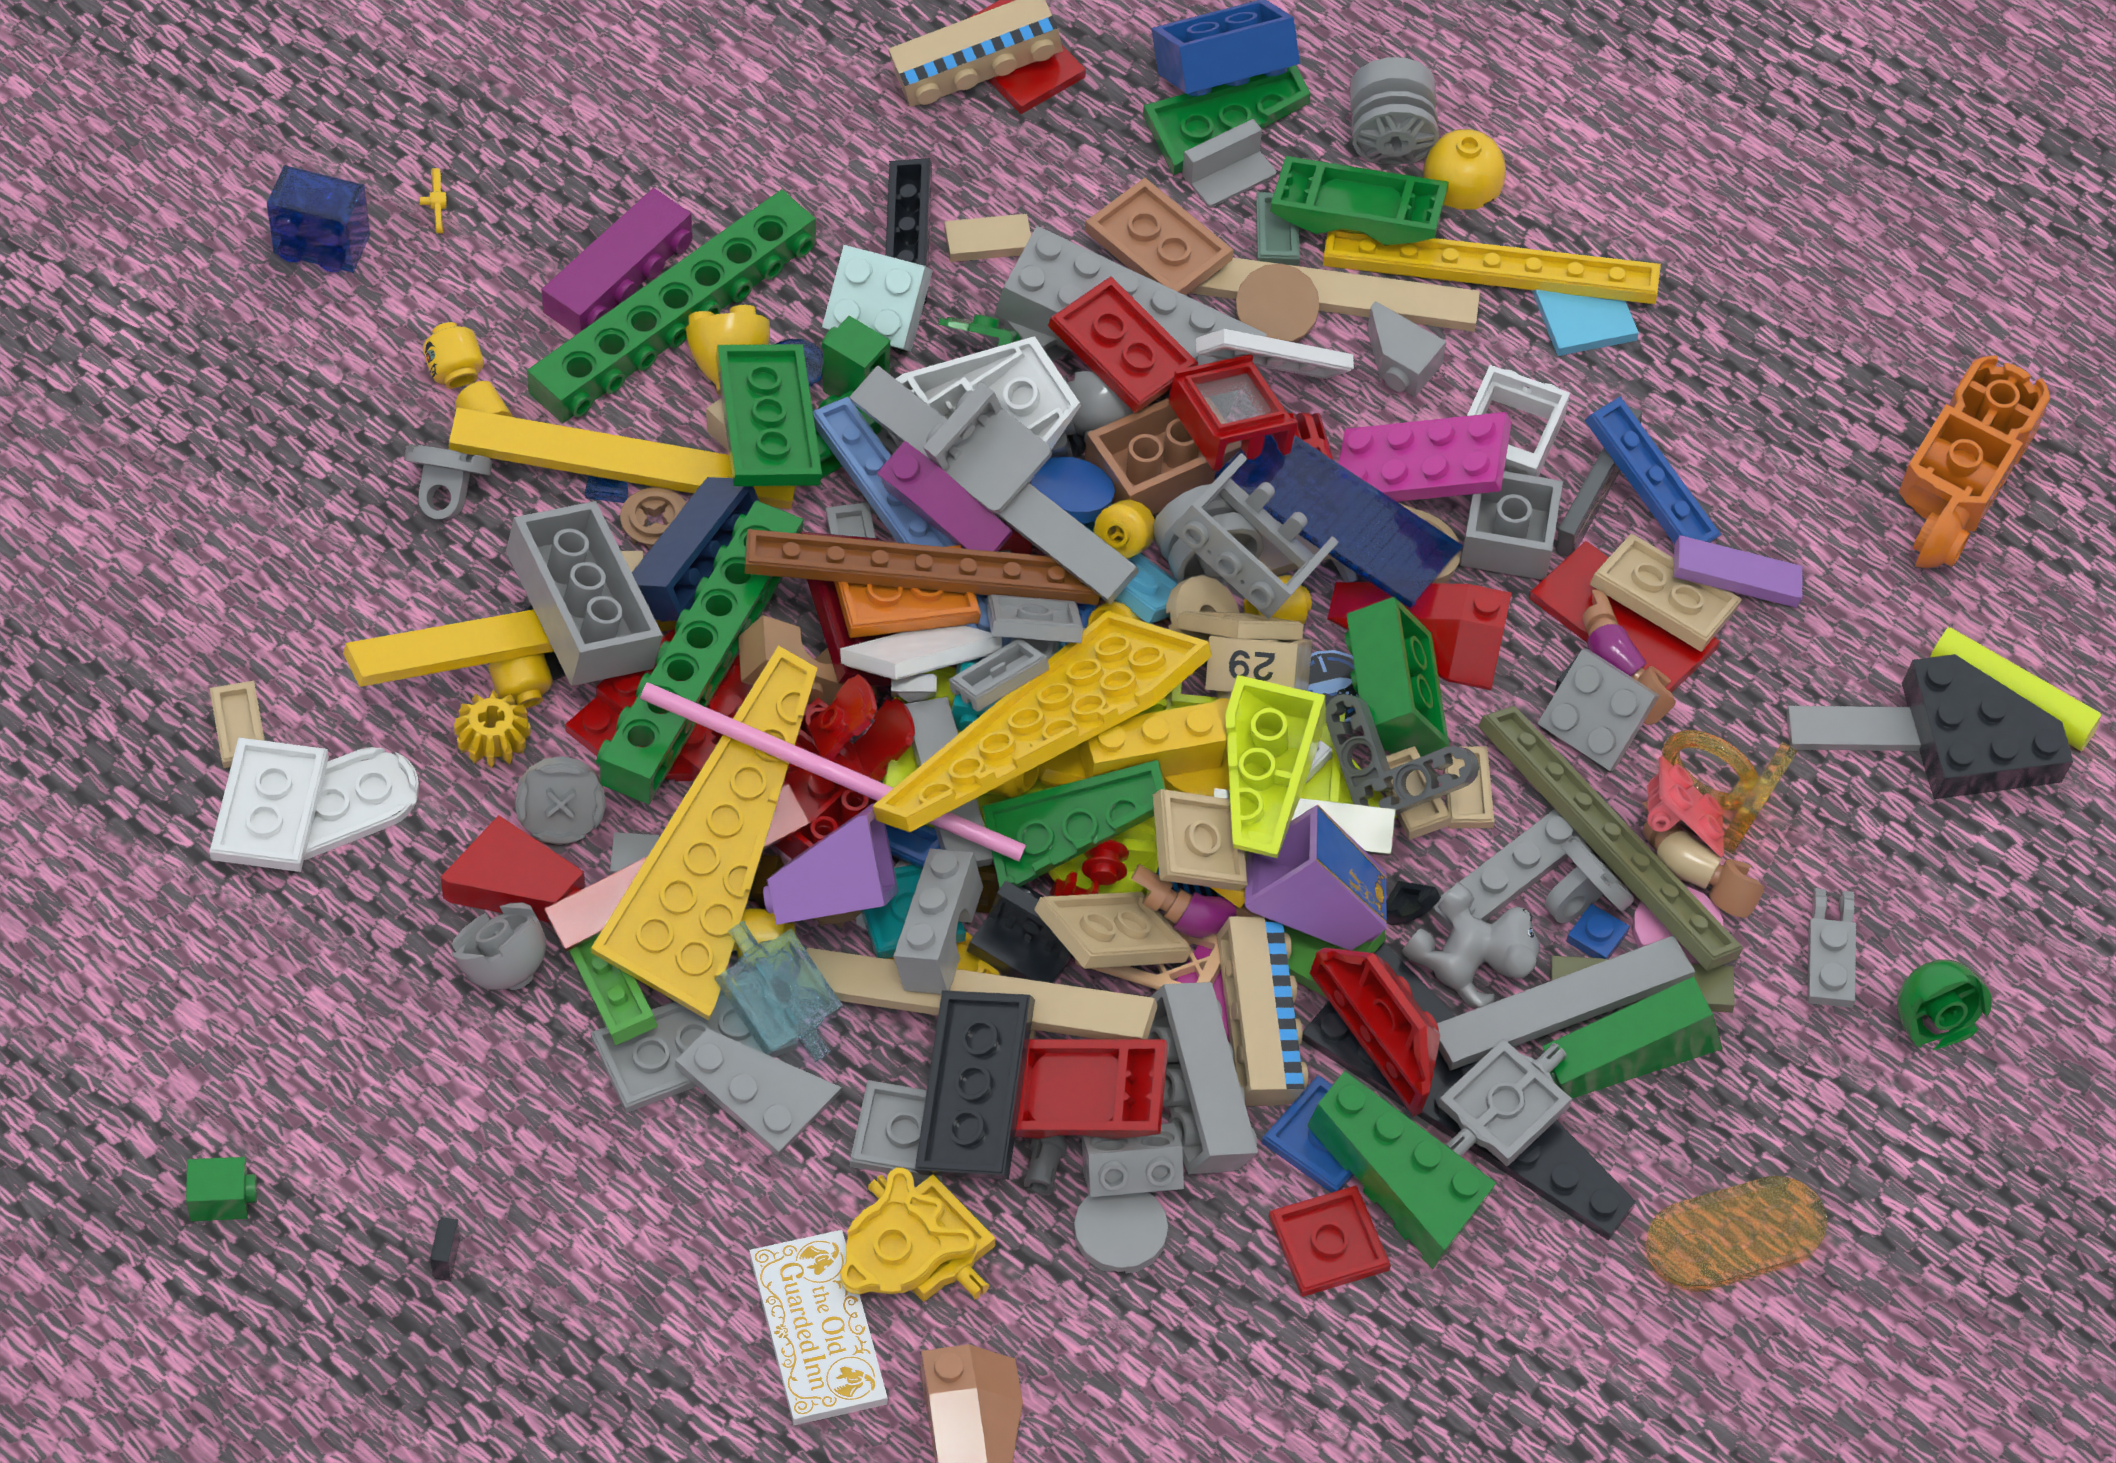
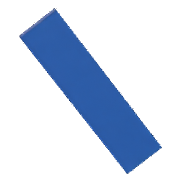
M1621 396L1598 409L1584 420L1674 544L1679 535L1709 543L1721 535Z

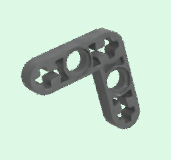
M1342 694L1332 698L1326 706V724L1353 804L1369 806L1368 799L1373 797L1372 789L1378 792H1388L1394 789L1398 797L1389 796L1381 799L1379 807L1395 809V815L1464 788L1473 783L1478 776L1479 763L1477 757L1471 750L1458 746L1444 747L1390 769L1366 701L1357 696ZM1344 705L1356 710V714L1350 717L1351 725L1340 721L1339 716L1345 713ZM1352 728L1354 731H1364V736L1351 737L1347 741L1345 739L1346 736L1354 735ZM1365 744L1371 750L1372 759L1368 767L1359 770L1352 762V754L1357 746ZM1453 756L1455 759L1464 760L1465 766L1459 769L1460 777L1456 774L1438 776L1434 770H1443L1452 766ZM1415 770L1421 771L1426 778L1425 789L1417 796L1411 795L1406 788V779Z

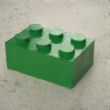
M1395 597L1347 613L1349 631L1345 633V641L1349 652L1353 656L1355 667L1351 671L1352 684L1359 697L1366 701L1370 708L1384 751L1393 754L1415 746L1420 757L1444 747H1449L1432 633Z

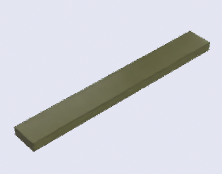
M1511 706L1482 717L1478 725L1482 732L1706 971L1738 959L1743 947L1516 706Z

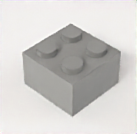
M1504 471L1501 491L1472 494L1460 566L1539 580L1547 577L1563 481Z

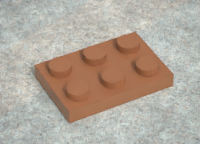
M1145 177L1085 221V232L1129 269L1183 295L1190 293L1233 259L1234 250Z

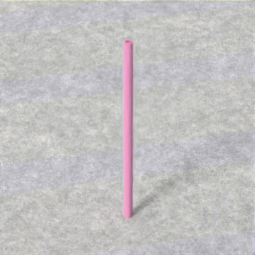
M649 682L646 683L640 699L874 800L879 801L893 789V787ZM951 812L929 822L932 825L1018 862L1026 847L1021 842Z

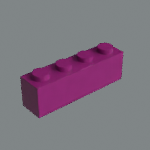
M653 187L541 289L543 313L573 334L577 335L635 294L637 287L647 278H656L664 268L665 261L675 252L681 254L689 247L693 238L692 213Z

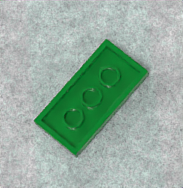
M803 344L717 345L716 361L733 486H820L822 469Z

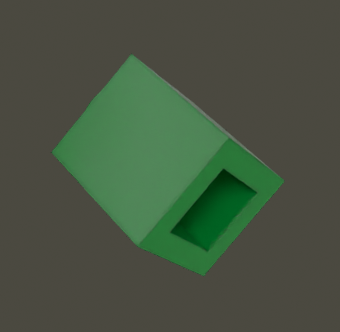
M245 1157L187 1159L186 1203L190 1221L248 1219V1203H257L256 1174H248Z

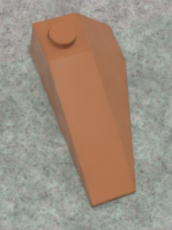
M970 1344L921 1351L920 1375L935 1463H1012L1023 1406L1016 1360Z

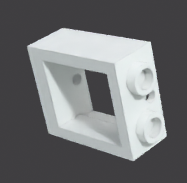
M1490 365L1467 416L1486 414L1491 401L1494 400L1548 419L1549 421L1534 453L1508 444L1504 471L1539 477L1565 418L1570 393L1552 384H1544L1521 376L1512 370H1504Z

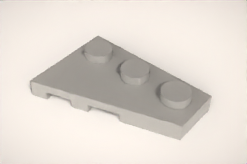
M708 1028L675 1060V1067L777 1156L836 1099L842 1089L838 1085Z

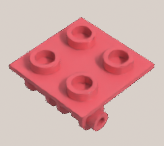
M1663 756L1659 757V773L1647 785V809L1649 812L1647 821L1649 826L1655 831L1664 832L1682 820L1721 858L1724 855L1723 810L1720 804L1710 794L1706 793L1703 796L1693 786L1692 778L1679 764L1673 766Z

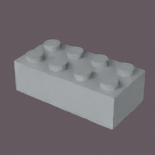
M593 501L514 517L506 553L570 685L575 686L653 669L663 635L597 502Z

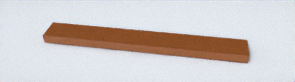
M747 530L746 574L936 591L944 590L958 593L968 592L980 595L996 594L1075 601V603L1098 605L1100 596L1092 589L1085 586L1049 556Z

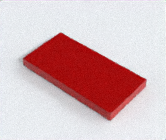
M1588 541L1583 542L1530 591L1529 599L1587 643L1589 635L1582 617L1584 612L1593 606L1592 590H1597L1590 583L1594 574L1609 557ZM1607 596L1618 625L1626 630L1629 638L1646 660L1647 664L1643 667L1644 670L1652 666L1667 676L1671 682L1665 688L1671 693L1719 647L1720 641L1714 637L1701 652Z

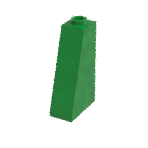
M1694 976L1542 1046L1545 1052L1552 1043H1556L1559 1045L1558 1050L1562 1048L1565 1051L1566 1059L1562 1060L1550 1072L1554 1083L1571 1098L1723 1049L1713 1013Z

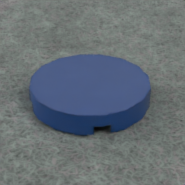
M1074 457L1050 458L1030 481L1032 486L1081 524L1096 521L1101 511L1111 506L1115 494L1113 481L1104 470L1091 462Z

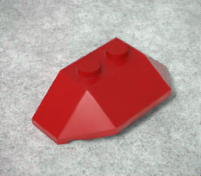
M1323 948L1317 951L1309 974L1413 1117L1420 1114L1430 1092L1441 1036L1435 1019L1429 1012L1423 1011L1415 1001L1408 982L1402 976H1397L1390 965L1376 954L1333 948Z

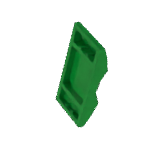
M1285 156L1271 201L1270 212L1314 234L1339 229L1349 233L1366 234L1383 245L1416 243L1435 238L1449 182Z

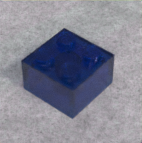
M284 165L267 201L274 254H278L289 262H299L302 260L318 264L329 272L343 270L354 273L370 237L365 185Z

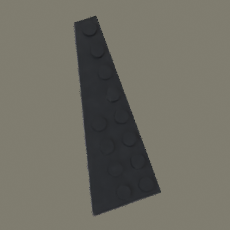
M1385 943L1376 950L1374 954L1386 961L1397 976H1402L1408 982L1415 1001L1423 1011H1427L1433 1016L1436 1023L1456 1017ZM1328 1001L1303 1031L1302 1041L1408 1109L1333 1005ZM1438 1049L1430 1092L1422 1112L1417 1116L1453 1139L1461 1131V1128L1453 1118L1439 1107V1100L1480 1060L1450 1070ZM1557 1120L1508 1166H1505L1489 1150L1479 1146L1477 1143H1474L1469 1148L1470 1151L1608 1241L1635 1206L1636 1201Z

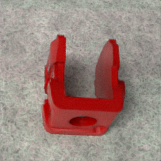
M857 674L851 679L848 678L836 693V699L809 724L808 729L821 757L876 781H880L887 774V763L891 760L897 761L914 741L915 727L912 715L907 706L898 698H895L893 701L887 699L876 713L877 705L873 689L864 677ZM873 718L875 721H874L873 724L871 725V721H870V720ZM869 727L866 733L863 736H861L854 744L849 741L854 735H860L866 728Z

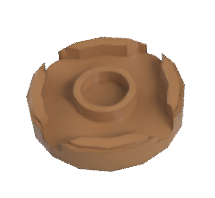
M1282 263L1264 265L1251 272L1240 284L1235 302L1237 320L1266 333V337L1294 343L1299 342L1300 339L1304 338L1315 327L1320 309L1318 291L1310 277L1298 268Z

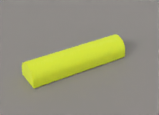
M1947 627L1933 649L1930 657L1955 654L2062 721L2068 744L2081 752L2095 734L2101 718L2100 712L1953 628Z

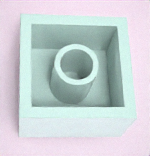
M844 245L822 328L830 330L832 327H838L848 316H851L891 340L890 347L911 352L933 270L916 263Z

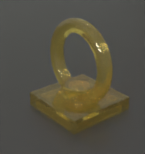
M1698 730L1676 732L1665 741L1662 748V756L1673 766L1675 764L1682 766L1692 778L1693 786L1703 796L1706 793L1710 794L1720 804L1722 810L1738 811L1723 835L1724 850L1731 854L1735 852L1798 752L1782 742L1759 777L1752 763L1740 750L1724 739ZM1684 748L1705 750L1729 764L1740 778L1732 793L1715 790L1696 779L1683 765L1680 751Z

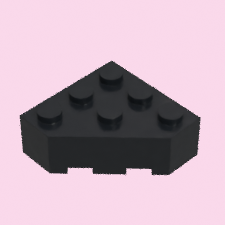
M1955 654L1912 660L1901 684L1921 743L1919 751L1934 799L2062 783L2073 763L2062 721Z

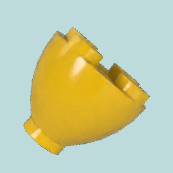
M734 306L730 308V313L714 315V313L709 311H699L689 315V325L686 327V333L692 357L703 374L716 385L718 395L721 396L716 361L717 345H769V319L756 315L754 306Z

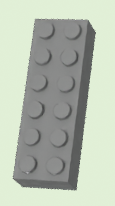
M1036 226L1006 281L994 314L1006 321L1057 338V345L1072 351L1048 327L1050 318L1112 276L1199 363L1198 365L1224 360L1196 353V338L1221 329L1267 336L1266 333L1039 226ZM1171 389L1163 395L1169 397ZM1241 391L1209 398L1224 421H1226Z

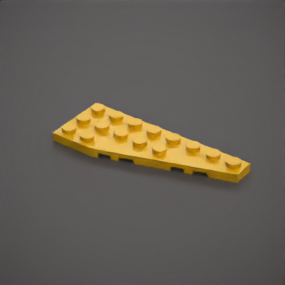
M1106 611L1083 630L1082 643L1069 642L1048 659L1049 670L1001 698L872 806L876 821L912 832L1156 705L1212 657L1209 641Z

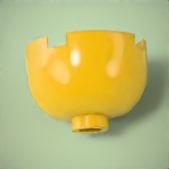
M1457 129L1444 134L1430 149L1424 163L1423 177L1449 182L1444 205L1459 210L1478 209L1492 199L1495 200L1500 195L1506 178L1505 159L1496 142L1485 133L1473 129Z

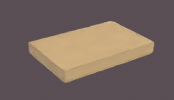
M1630 534L1597 570L1590 583L1592 587L1603 591L1607 596L1701 652L1732 617L1742 601L1740 597L1730 591L1675 578L1674 558L1634 534Z
M1143 892L1040 897L1034 909L1084 969L1186 962L1192 951L1190 946L1158 910L1155 912L1142 904L1145 897Z

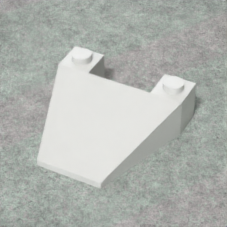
M1035 336L904 373L896 378L897 381L946 419L954 413L956 404L962 395L969 390L973 391L982 382L995 392L1001 407L1045 441L1051 450L1081 407L1080 402ZM888 431V433L894 440L895 444L899 448L903 442H901L898 438H896Z

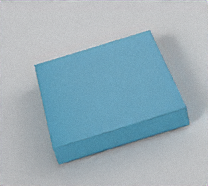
M1537 289L1532 290L1557 356L1637 341L1639 332L1626 301L1570 295Z

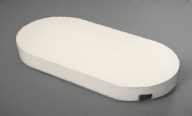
M375 747L360 749L328 761L304 860L391 827L405 819L416 805L419 793L418 776L410 761L396 752V755L385 752L383 748Z

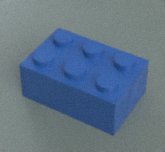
M1257 0L1151 28L1158 74L1190 96L1208 94L1212 91L1211 87L1222 84L1228 86L1243 85L1250 81L1249 77L1260 74L1266 76L1281 75L1287 72V67L1300 64L1294 17L1267 0Z

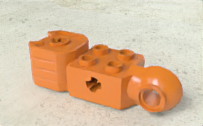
M1997 355L1981 357L1972 362L1955 389L1950 405H1945L1911 459L1899 489V494L1907 505L1911 506L1921 517L1927 519L1913 545V549L1920 552L1915 567L1934 568L1942 564L1950 567L1955 565L1970 537V532L1968 531H1976L2012 472L2014 465L2019 463L2038 431L2050 401L2049 390L2043 378L2037 379L2035 385H2033L2029 381L2031 375L2016 365L2004 363L2003 367H1996L1998 362Z

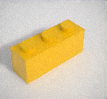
M1209 702L1135 715L1081 743L1079 753L1086 778L1155 760L1159 761L1163 777L1221 767L1227 740L1216 702Z

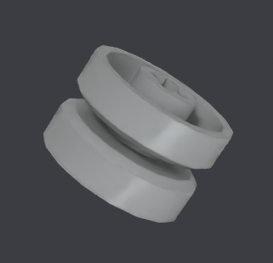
M1211 484L1201 485L1182 493L1169 502L1154 521V542L1161 555L1168 560L1169 569L1177 583L1191 577L1204 575L1218 580L1224 586L1229 585L1222 576L1170 530ZM1218 494L1204 511L1259 559L1264 548L1262 535Z

